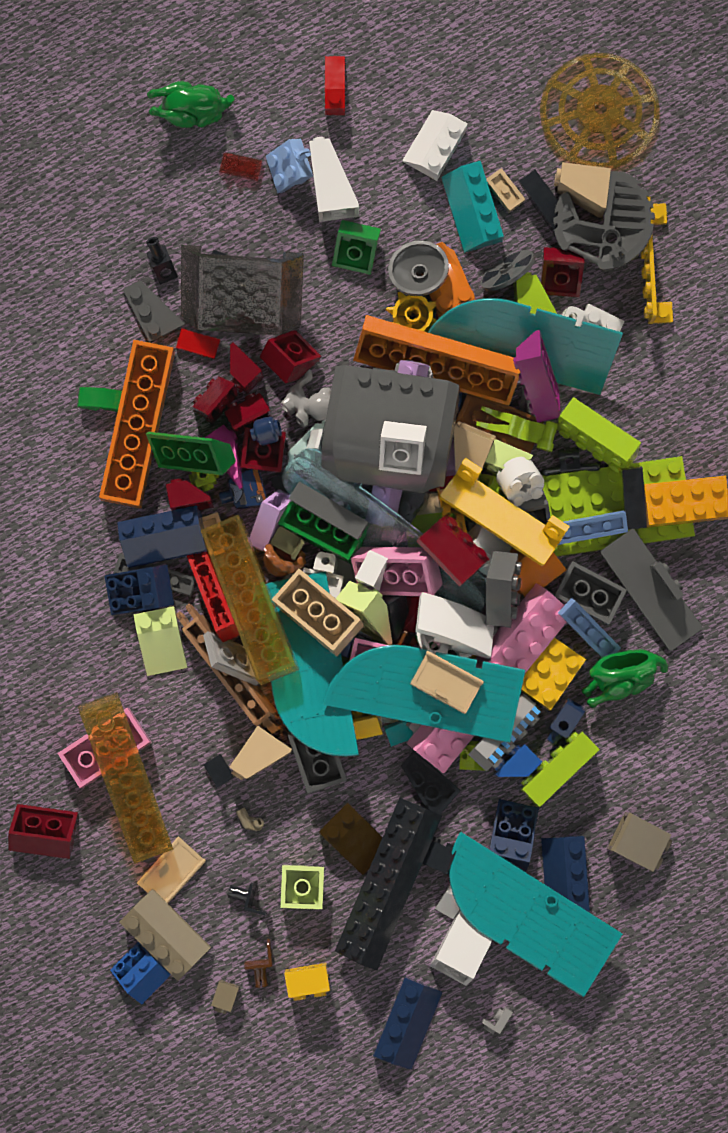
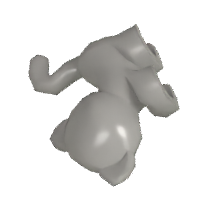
M310 369L305 373V377L289 388L286 397L281 402L283 405L282 410L289 416L294 414L295 411L297 412L295 415L297 417L296 422L303 428L309 424V415L317 421L326 420L331 389L327 387L322 388L309 399L306 398L302 387L312 380L313 372Z

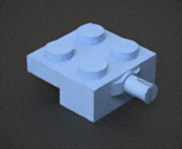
M289 139L266 155L277 193H283L294 185L302 184L313 177L307 158L311 153H308L310 152L308 148L304 149L301 139Z

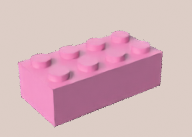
M360 547L351 557L355 577L369 550L388 558L379 591L382 595L420 596L422 592L435 595L443 585L439 565L423 548Z
M126 708L57 754L79 788H84L152 742L130 708Z

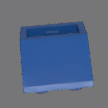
M525 744L521 746L516 745L509 753L510 757L507 761L503 759L494 768L496 770L494 775L496 777H528L542 761Z
M139 942L110 970L127 994L140 1004H143L171 975Z

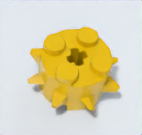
M398 292L399 300L395 306L386 307V311L393 315L392 323L428 332L430 327L437 321L433 318V309L436 307V301L428 302L423 296H406L402 292ZM412 313H415L416 317L418 318H414V320L409 319V316H411Z

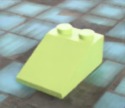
M349 581L336 599L361 619L364 625L360 630L361 632L371 636L372 640L381 644L392 645L387 604L382 599L383 595L376 589L370 590L361 583L356 584Z
M174 606L134 614L147 676L187 668L179 622L176 616L177 612Z

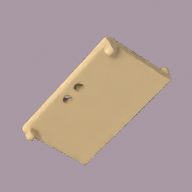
M427 651L410 685L466 714L484 681Z
M178 836L140 878L137 884L147 893L154 889L169 903L206 860Z

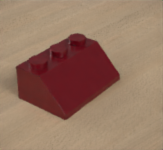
M447 514L416 541L459 587L490 560L486 552L472 541L471 536L460 529L456 520Z
M17 804L8 832V851L70 859L74 845L78 812Z

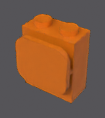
M515 548L509 552L517 553L518 562L522 563L521 574L518 575V578H521L520 591L518 590V593L523 594L525 597L536 583L544 588L566 571V568L554 552L544 566H540Z

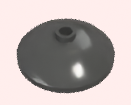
M413 241L395 251L389 262L388 273L392 284L400 292L410 296H424L436 291L443 285L449 273V262L445 252L438 245L429 241Z

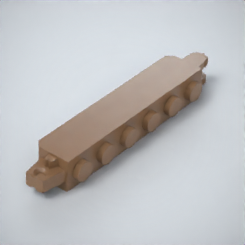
M192 604L186 605V610L193 618L191 622L182 612L179 611L176 614L184 626L182 628L184 634L252 723L256 726L260 725L262 729L266 727L271 734H275L281 729L275 720L277 718L275 714L277 710L258 686L211 667L203 635L207 631L216 635L217 633L204 615H200Z

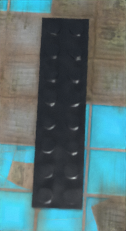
M399 797L335 952L362 966L378 970L442 815Z

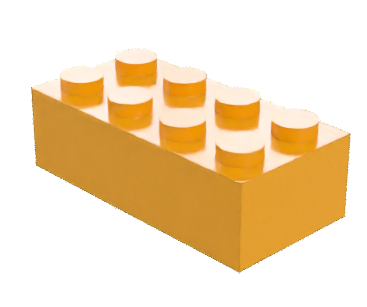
M726 476L644 484L647 528L728 519Z

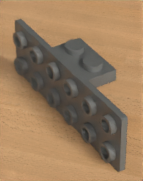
M634 529L629 530L600 551L603 558L624 588L627 589L631 598L669 651L674 650L702 630L703 627L682 598L684 594L681 592L683 590L678 580L672 579L670 576L671 570L666 563L662 564L655 560Z

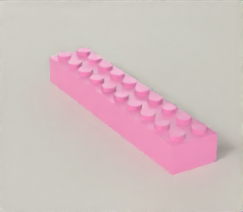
M536 583L521 601L520 606H517V619H513L511 628L500 627L493 636L491 658L480 656L475 658L477 660L476 668L482 669L483 661L524 669L526 673L567 623L558 614L564 604L548 590ZM421 725L408 740L407 744L444 774L475 735Z

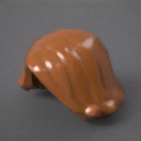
M271 544L265 545L264 565L269 573L274 576L283 577L287 574H293L298 569H303L304 564H306V555L302 549L295 560H293L290 554Z

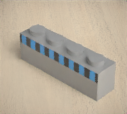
M523 694L519 698L510 743L483 737L468 755L485 771H488L491 767L496 768L503 761L501 756L504 753L508 755L515 747L513 742L516 739L520 741L527 734L525 729L528 725L533 727L540 719L537 715L542 709L528 696Z

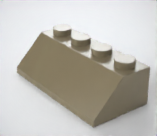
M154 889L143 897L119 922L177 981L211 948Z

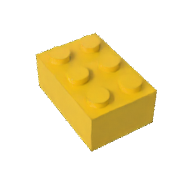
M554 637L525 673L521 692L550 711L586 659Z

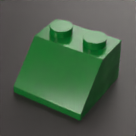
M342 220L337 234L332 266L371 275L381 229Z

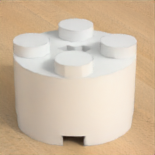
M525 457L513 458L503 465L505 468L501 472L497 473L496 480L507 499L516 506H520L523 502L531 499H539L543 494L544 478L530 459L526 460Z

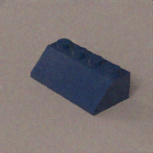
M197 505L117 522L119 540L128 568L207 552L202 514Z
M585 837L541 838L544 884L590 913Z
M404 976L373 1056L393 1065L412 1070L443 991Z

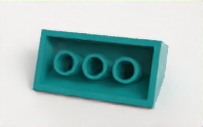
M481 160L460 166L442 176L441 179L464 253L503 242L504 235Z

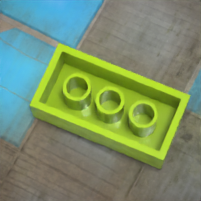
M572 398L559 416L557 427L559 434L566 439L570 438L575 441V444L580 449L590 451L592 456L598 461H604L609 464L613 471L622 473L621 469L629 468L638 456L641 446L640 441L576 398Z
M583 731L573 732L568 739L566 738L567 744L563 748L558 746L550 754L552 758L548 762L546 760L543 761L536 768L538 772L534 776L529 775L521 782L523 786L520 790L536 807L542 806L600 750Z

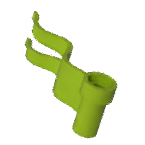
M484 406L481 407L482 411L508 422L509 425L477 421L476 426L536 443V448L543 451H553V440L558 427L557 423L546 421V424H541L513 414L499 412Z

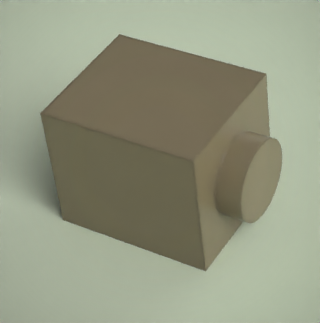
M220 980L211 1006L215 1007L214 1010L226 1014L227 1011L231 1012L240 986Z

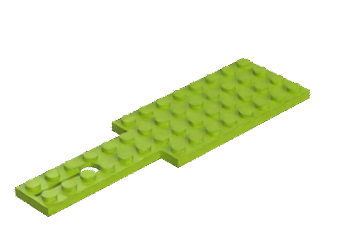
M682 456L632 463L629 467L642 466L644 484L686 480ZM610 467L601 468L599 471L584 470L543 476V491L549 504L550 517L553 515L564 522L624 511L622 473H617ZM442 512L417 515L406 531L409 547L422 548L416 541L442 518ZM453 513L450 515L453 519L456 517ZM693 523L634 529L644 544L695 536ZM625 533L560 544L556 547L554 553L559 557L600 551Z

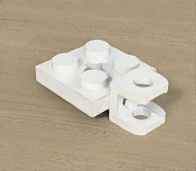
M587 304L584 311L570 306L562 313L563 316H571L573 319H577L575 326L581 327L582 321L620 332L624 324L623 320L590 304Z
M319 552L313 569L304 568L303 572L306 575L326 572L330 594L335 599L342 591L345 577L336 574L338 567L337 558L334 554ZM326 560H329V563L327 565H324V562Z

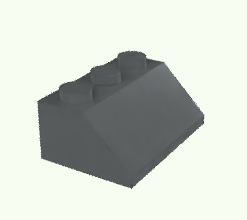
M572 561L554 596L564 603L573 598L591 617L610 625L627 589Z

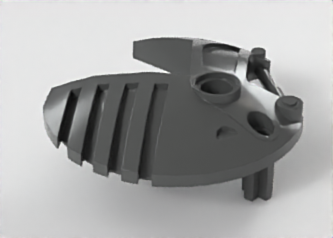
M611 171L603 225L580 221L569 192L561 194L554 212L555 214L558 213V216L554 218L553 222L554 226L558 225V228L554 229L562 250H570L584 257V259L598 265L603 271L619 268L634 260L647 246L654 229V224H651V220H655V213L650 210L654 206L653 202L647 199V197H650L647 190L641 189L638 185L642 184L633 176L625 172ZM612 235H617V241L609 244L608 239ZM580 245L600 249L599 258L573 246Z

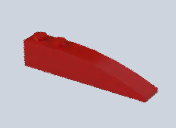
M208 550L207 552L188 555L189 564L217 635L222 642L241 635Z

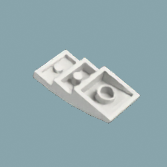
M424 592L421 593L416 623L417 633L433 636V641L449 644L452 650L491 658L494 626L486 625L485 615L456 602Z

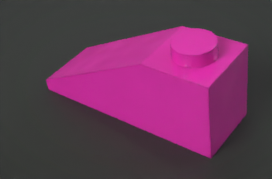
M222 425L204 438L219 440L231 445L236 462L226 472L237 487L241 489L243 483L239 447L236 443L238 437L232 429L228 430L225 425Z

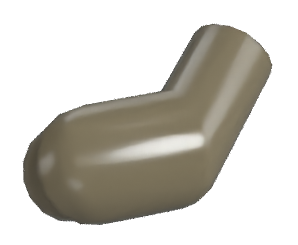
M245 807L236 811L245 829L260 831L263 828L264 821L261 818L249 817Z

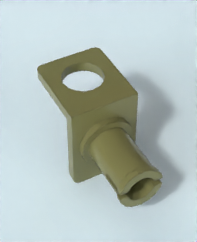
M279 526L270 543L290 554L291 559L295 560L304 544V539Z

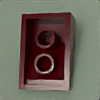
M219 376L216 380L213 378L207 384L205 393L203 395L199 394L193 401V410L211 425L215 423L226 410V407L238 396L235 384Z

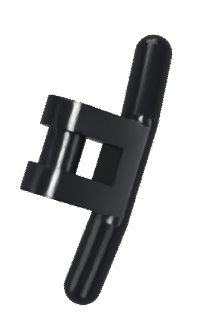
M572 448L569 451L559 449V466L543 468L540 473L542 476H550L584 470L599 471L601 465L599 463L580 464L578 448ZM573 458V463L566 464L565 459Z

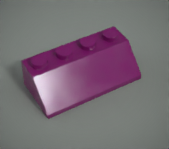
M537 330L516 348V357L513 358L515 369L520 370V383L525 385V398L531 402L529 403L531 415H535L537 422L559 418L561 404L560 390L541 332Z

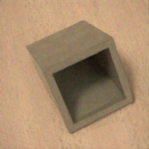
M624 812L607 849L654 872L662 864L663 858H661L663 851H667L672 843L670 839L671 834L630 812Z

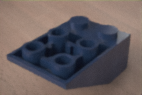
M167 565L104 575L111 615L174 605Z
M502 799L498 800L488 849L524 872H527L530 864L539 808Z

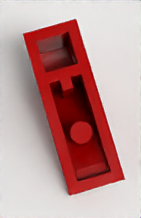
M325 56V115H345V56Z

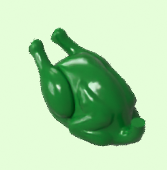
M177 81L163 88L152 89L147 93L149 99L164 96L161 105L158 108L155 106L150 108L149 114L164 118L172 125L180 128H191L195 125L203 128L221 120L222 113L235 102L233 95L230 94L223 98L215 87L204 84L192 86V84L186 81Z
M643 649L627 650L606 655L590 669V676L595 679L582 689V693L586 697H590L597 687L602 691V694L587 700V704L591 708H595L598 704L606 701H617L631 694L636 695L653 685L657 666H660V672L666 673L668 672V664L663 657Z

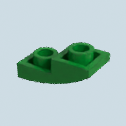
M80 387L77 407L95 411L103 409L118 412L122 391L107 388Z

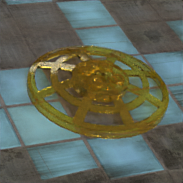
M591 53L573 58L555 71L543 91L540 103V120L545 137L551 147L568 162L615 169L635 160L649 146L657 130L660 107L652 82L637 65L617 55ZM591 58H609L624 64L618 72L607 68L594 69ZM583 61L586 71L576 75L567 85L556 80L568 67ZM630 68L634 69L644 79L651 94H639L635 85L626 77ZM596 74H606L615 78L610 86L598 84ZM588 76L591 87L587 88L583 93L573 88L579 80ZM621 82H624L629 87L633 97L622 98L621 94L617 91ZM551 88H555L562 92L559 101V115L547 119L548 95ZM570 95L578 100L576 110L565 113L566 97ZM653 102L654 118L651 129L647 133L639 127L642 118V103ZM599 104L604 105L606 112L602 114L597 113L595 106ZM636 104V117L633 123L624 117L625 106ZM578 118L584 127L580 136L571 129L568 121ZM561 123L567 135L576 142L570 153L556 141L550 130L551 126ZM619 124L629 130L623 137L613 141L611 131ZM591 132L603 133L605 143L589 142L587 138ZM634 134L644 140L633 153L619 160L617 159L615 148L626 143ZM582 147L592 150H607L609 162H590L578 158L577 155Z

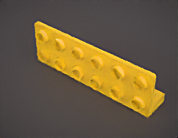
M666 203L653 204L654 208H650V210L655 213V220H651V224L666 225ZM651 236L647 246L640 253L641 259H644V267L641 270L642 279H646L645 287H643V299H647V304L644 306V318H648V324L673 323L672 302H656L653 236Z
M465 458L456 475L440 494L439 498L540 566H544L570 526L553 515L546 525L478 481L477 479L483 469Z

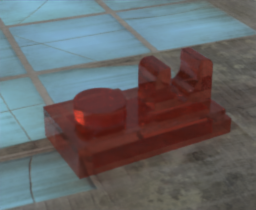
M225 152L219 173L258 181L263 162L262 160Z

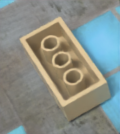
M300 569L295 572L272 598L277 608L336 657L364 627L359 617Z

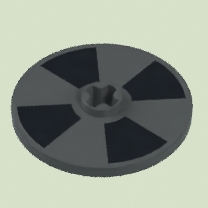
M521 250L502 258L485 272L480 281L482 288L486 291H495L517 281L533 266L535 255L530 250Z

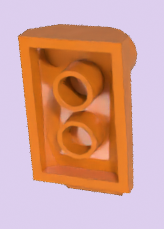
M444 242L437 243L436 245L445 252L448 258L449 273L443 285L429 294L431 301H436L435 310L439 318L460 304L476 300L455 251Z

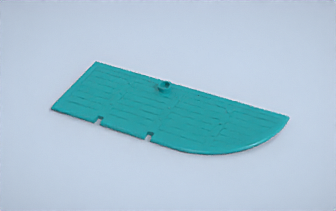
M495 298L473 300L452 308L443 314L428 332L510 357H516V348L535 331L540 330L557 383L601 395L623 332L582 321L581 327L575 326L577 319L538 308L536 313L533 314L530 313L531 306Z
M326 572L308 575L330 594ZM289 579L254 586L261 627L269 626L270 630L262 633L269 673L277 671L278 677L270 678L276 709L284 725L294 737L313 750L333 756L359 755L351 710L323 705L324 697L331 681L343 667L341 653L336 657L275 606L272 598Z
M405 645L381 646L365 651L346 663L331 681L323 701V705L510 743L525 670L483 661L481 669L476 668L477 660L435 652V655L484 681L468 711L464 714L410 685L426 652H430V650Z
M460 832L452 850V855L455 851L456 854L450 867L449 877L454 899L464 917L479 932L499 945L505 939L508 940L510 943L506 949L542 971L545 965L549 966L550 970L547 975L584 997L623 933Z

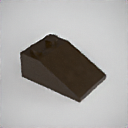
M348 802L319 831L362 875L369 870L383 838Z

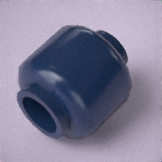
M271 416L255 420L253 428L250 429L253 441L257 440L259 445L262 446L278 442L279 436H282L279 421Z

